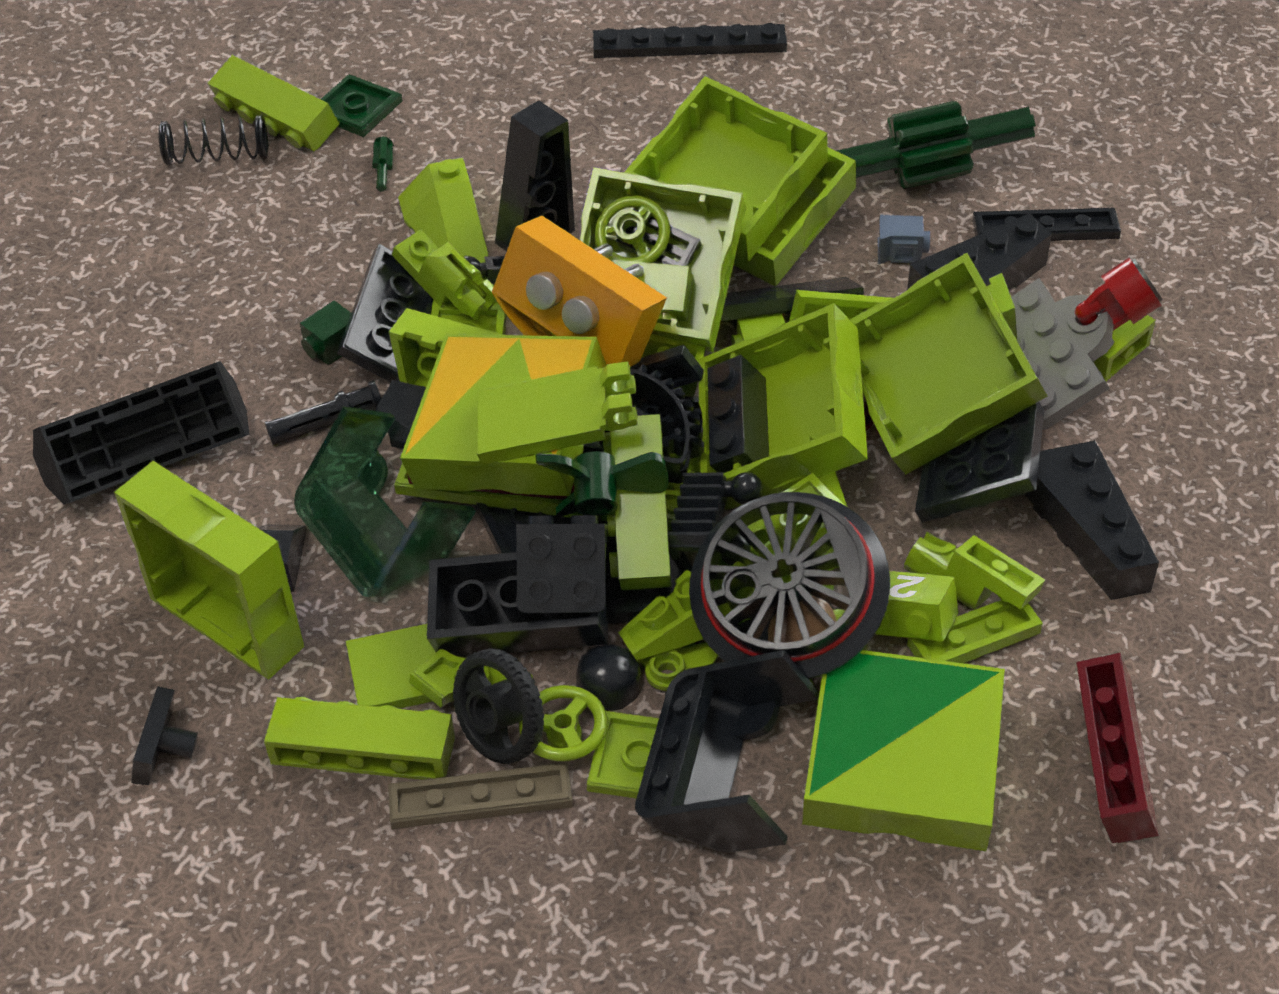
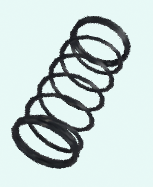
M256 115L255 117L256 152L252 156L246 142L242 117H238L239 145L237 156L234 157L228 145L224 119L221 117V144L218 158H215L211 151L205 119H202L203 142L200 159H196L188 136L187 121L184 119L185 138L181 161L177 159L174 153L170 124L167 121H161L158 129V138L162 160L166 165H171L174 158L178 164H182L187 154L188 146L192 158L197 163H200L207 146L211 158L218 162L223 153L224 143L229 156L233 160H237L241 152L242 140L245 150L251 159H255L257 153L261 159L267 158L268 133L265 118L263 115Z

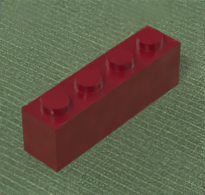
M1121 653L1078 661L1076 664L1100 817L1112 843H1123L1159 836L1132 682Z

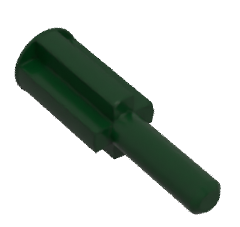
M385 136L378 137L373 142L372 168L377 169L376 189L379 192L386 190L387 170H392L394 144L390 138Z

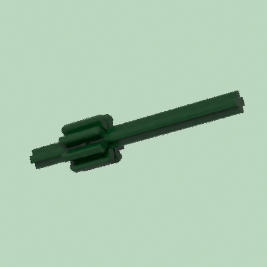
M954 100L893 114L887 120L886 127L889 133L887 139L835 151L856 160V178L894 170V173L898 174V183L903 189L965 176L971 173L973 169V160L971 158V154L974 153L973 151L1035 137L1034 127L1036 125L1034 115H1031L1029 106L967 120L966 115L962 116L960 104Z

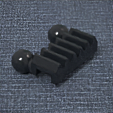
M723 472L683 473V484H680V496H677L678 508H674L675 520H671L672 532L668 533L669 550L672 560H680L682 551H699L707 535L722 520L727 497H733L736 502L742 505L760 498L763 493V484L760 478L750 472L740 473L733 480H727ZM738 533L731 540L730 544L751 553V546ZM723 554L720 557L722 561L730 565L738 562Z

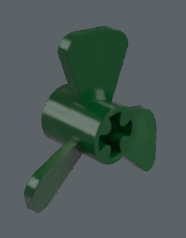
M605 452L583 453L576 456L574 460L556 454H535L538 465L574 477V492L556 506L557 517L576 512L582 515H607L618 508L617 490L661 493L669 485L665 460L662 455L656 452L645 453L615 464L614 456Z

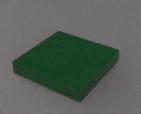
M348 74L321 98L332 109L339 122L338 128L361 137H365L403 101L401 93Z

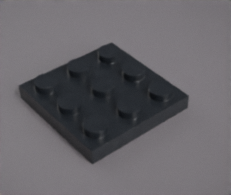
M1040 402L1033 404L923 465L915 512L922 523L936 518H945L951 514L971 508L983 507L989 503L1009 497L1022 496L1027 492L1036 490L1044 420V409Z

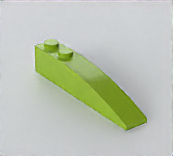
M813 472L784 491L812 493L843 504ZM787 513L771 516L782 552ZM797 515L795 545L810 520V515ZM758 520L747 526L774 555L763 520ZM824 522L810 546L827 533ZM751 547V553L756 556H759V554ZM833 548L829 549L822 556L833 553ZM721 558L718 562V566H747L738 561L730 565L722 561ZM686 570L675 580L674 591L668 597L659 596L618 632L636 660L678 649L703 639L695 623L690 605V571ZM790 575L782 577L783 583L792 581ZM714 580V591L722 589L723 580ZM743 587L738 590L735 597L739 599L747 598L753 588ZM728 603L717 606L723 616L731 612Z

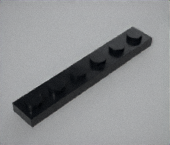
M765 23L763 25L734 24L731 26L702 25L699 27L670 26L667 28L638 27L635 29L606 28L603 30H593L594 58L787 52L785 24Z

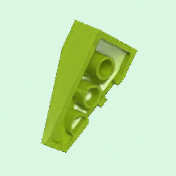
M463 158L446 159L441 162L428 164L398 196L405 224L415 232L421 229L438 248L449 241L463 256H473L480 263H484V257L488 256Z

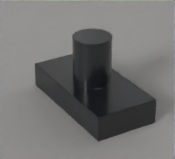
M157 686L133 759L131 779L133 784H150L160 752L191 759L193 757L198 732L168 726L173 712L175 694L173 689Z

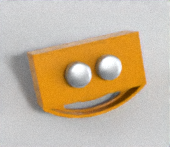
M544 216L537 217L515 227L492 290V294L505 314L523 335L597 337L606 365L628 361L630 367L640 362L667 297L638 279L644 273V269L640 264H634L623 269L608 259L613 253L611 245L603 244L592 249Z

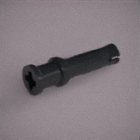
M372 380L367 383L366 387L349 393L344 391L337 392V395H334V400L264 423L272 445H276L278 442L340 421L343 424H352L355 418L375 412L382 398L375 381Z

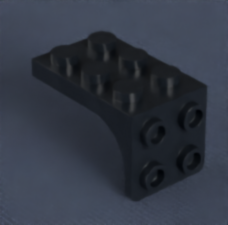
M572 515L571 524H559V517L528 516V524L516 525L517 607L521 612H600L605 608L606 543L610 541V537L608 534V524H601V516Z

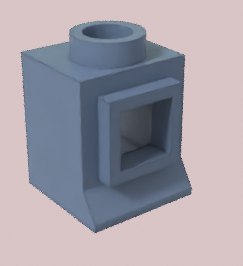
M880 215L879 237L877 239L878 264L887 261L914 263L921 260L922 253H929L930 231H924L923 216Z

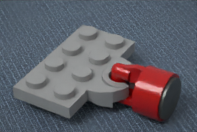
M1127 258L1103 274L1101 277L1105 283L1098 287L1090 296L1083 294L1068 296L1055 302L1040 278L1011 296L1015 306L1018 343L1048 397L1039 401L1044 409L1042 430L1048 429L1110 388L1093 361L1106 354L1114 344L1112 333L1115 329L1129 320L1135 324L1162 306L1160 303L1163 301L1162 297L1135 258L1133 260Z

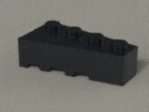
M540 100L511 116L495 244L506 252L515 227L540 216H544L568 233L575 231L568 119Z
M1030 213L910 264L907 290L918 280L965 253H968L986 286L991 285L989 278L1002 273L1008 290L1013 287L1017 288L1046 265L1052 234Z
M1096 441L1040 451L1036 490L1025 494L1033 504L1035 512L1041 519L1045 518L1057 532L1059 540L1065 547L1069 546L1079 557V563L1111 600L1151 592L1159 561Z

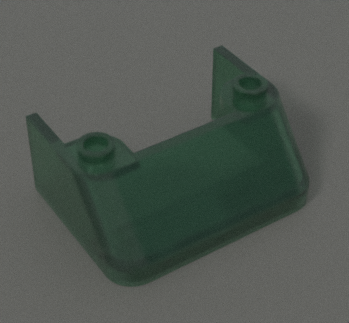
M343 406L296 490L294 505L299 517L357 591L365 597H384L429 573V560L447 559L476 513V510L472 506L423 501L409 527L406 528L379 495L388 477V467L378 448L393 424L395 417L392 413Z

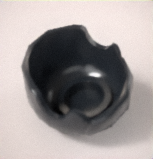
M613 644L599 645L587 650L586 654L581 656L576 671V687L585 689L595 695L604 706L605 711L623 709L638 697L641 669L639 661L635 659L629 649Z

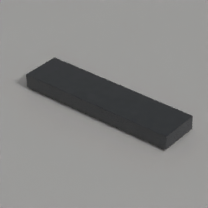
M1115 208L973 212L972 218L975 236L1029 213L1052 234L1051 241L1120 239L1121 235Z

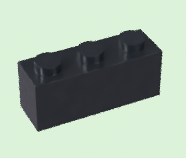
M742 355L707 368L710 467L716 472L726 473L733 470V464L739 462L744 466L768 457L769 437L766 378Z

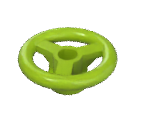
M626 196L613 201L602 211L595 227L597 247L608 244L607 239H620L628 244H633L639 257L627 258L613 251L612 255L608 257L612 262L613 260L653 263L663 254L670 238V223L666 213L656 202L642 196ZM630 207L640 208L638 212L634 210L620 212L616 216L613 226H608L609 221L617 212ZM653 215L658 223L659 236L656 244L649 251L643 237L646 229L645 224L650 216ZM630 226L637 227L636 232L633 234L625 233Z
M569 685L553 686L539 692L542 705L561 698L574 700L565 710H559L552 715L544 714L543 731L546 732L549 746L540 741L533 753L552 761H571L584 757L597 748L605 736L608 720L604 706L595 695L580 687ZM588 707L594 717V728L591 734L582 742L579 715ZM523 720L519 722L520 735L522 732Z

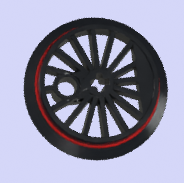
M783 492L763 496L745 503L726 515L711 530L701 544L692 566L689 584L690 605L697 628L705 642L723 661L785 650L808 679L823 676L844 666L867 646L882 623L890 595V573L887 558L879 539L866 521L850 508L833 499L803 492ZM787 513L782 552L771 516ZM797 515H810L811 518L795 545ZM758 520H763L774 555L747 526ZM824 522L827 533L810 546ZM739 533L759 556L730 544L731 540ZM833 548V553L822 556L829 549ZM723 554L747 566H718V562ZM838 566L840 568V571H825ZM790 575L792 581L783 583L782 577ZM714 580H723L722 589L714 591ZM823 585L846 586L849 597ZM743 587L755 589L753 594L747 598L739 599L735 597L738 590ZM811 595L846 611L835 622ZM800 601L823 624L826 630L815 636H810L799 603ZM728 603L731 612L723 616L717 606ZM788 606H791L802 640L785 643ZM777 610L774 642L759 640L771 615ZM755 618L746 634L735 628L742 620Z

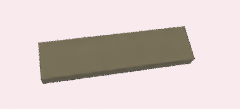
M568 762L388 784L391 829L573 807Z

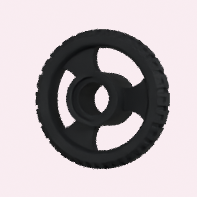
M499 649L481 650L467 657L459 666L453 684L455 713L463 733H465L470 744L480 754L496 763L509 764L526 758L538 746L544 729V709L534 679L531 678V674L527 672L526 667H523V664L517 658ZM483 666L496 669L507 679L491 684L485 675ZM523 720L520 738L513 746L508 736V726Z

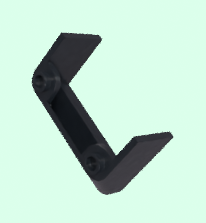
M785 650L690 668L679 673L671 681L665 695L635 802L637 814L650 827L721 853L786 845L788 836L750 795L730 797L743 741L768 734L777 721L780 706L818 700L820 692Z

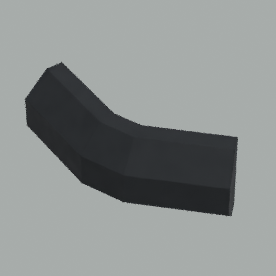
M219 361L33 429V458L44 485L65 505L130 480L152 461L164 467L249 435L247 410L235 380L222 362Z

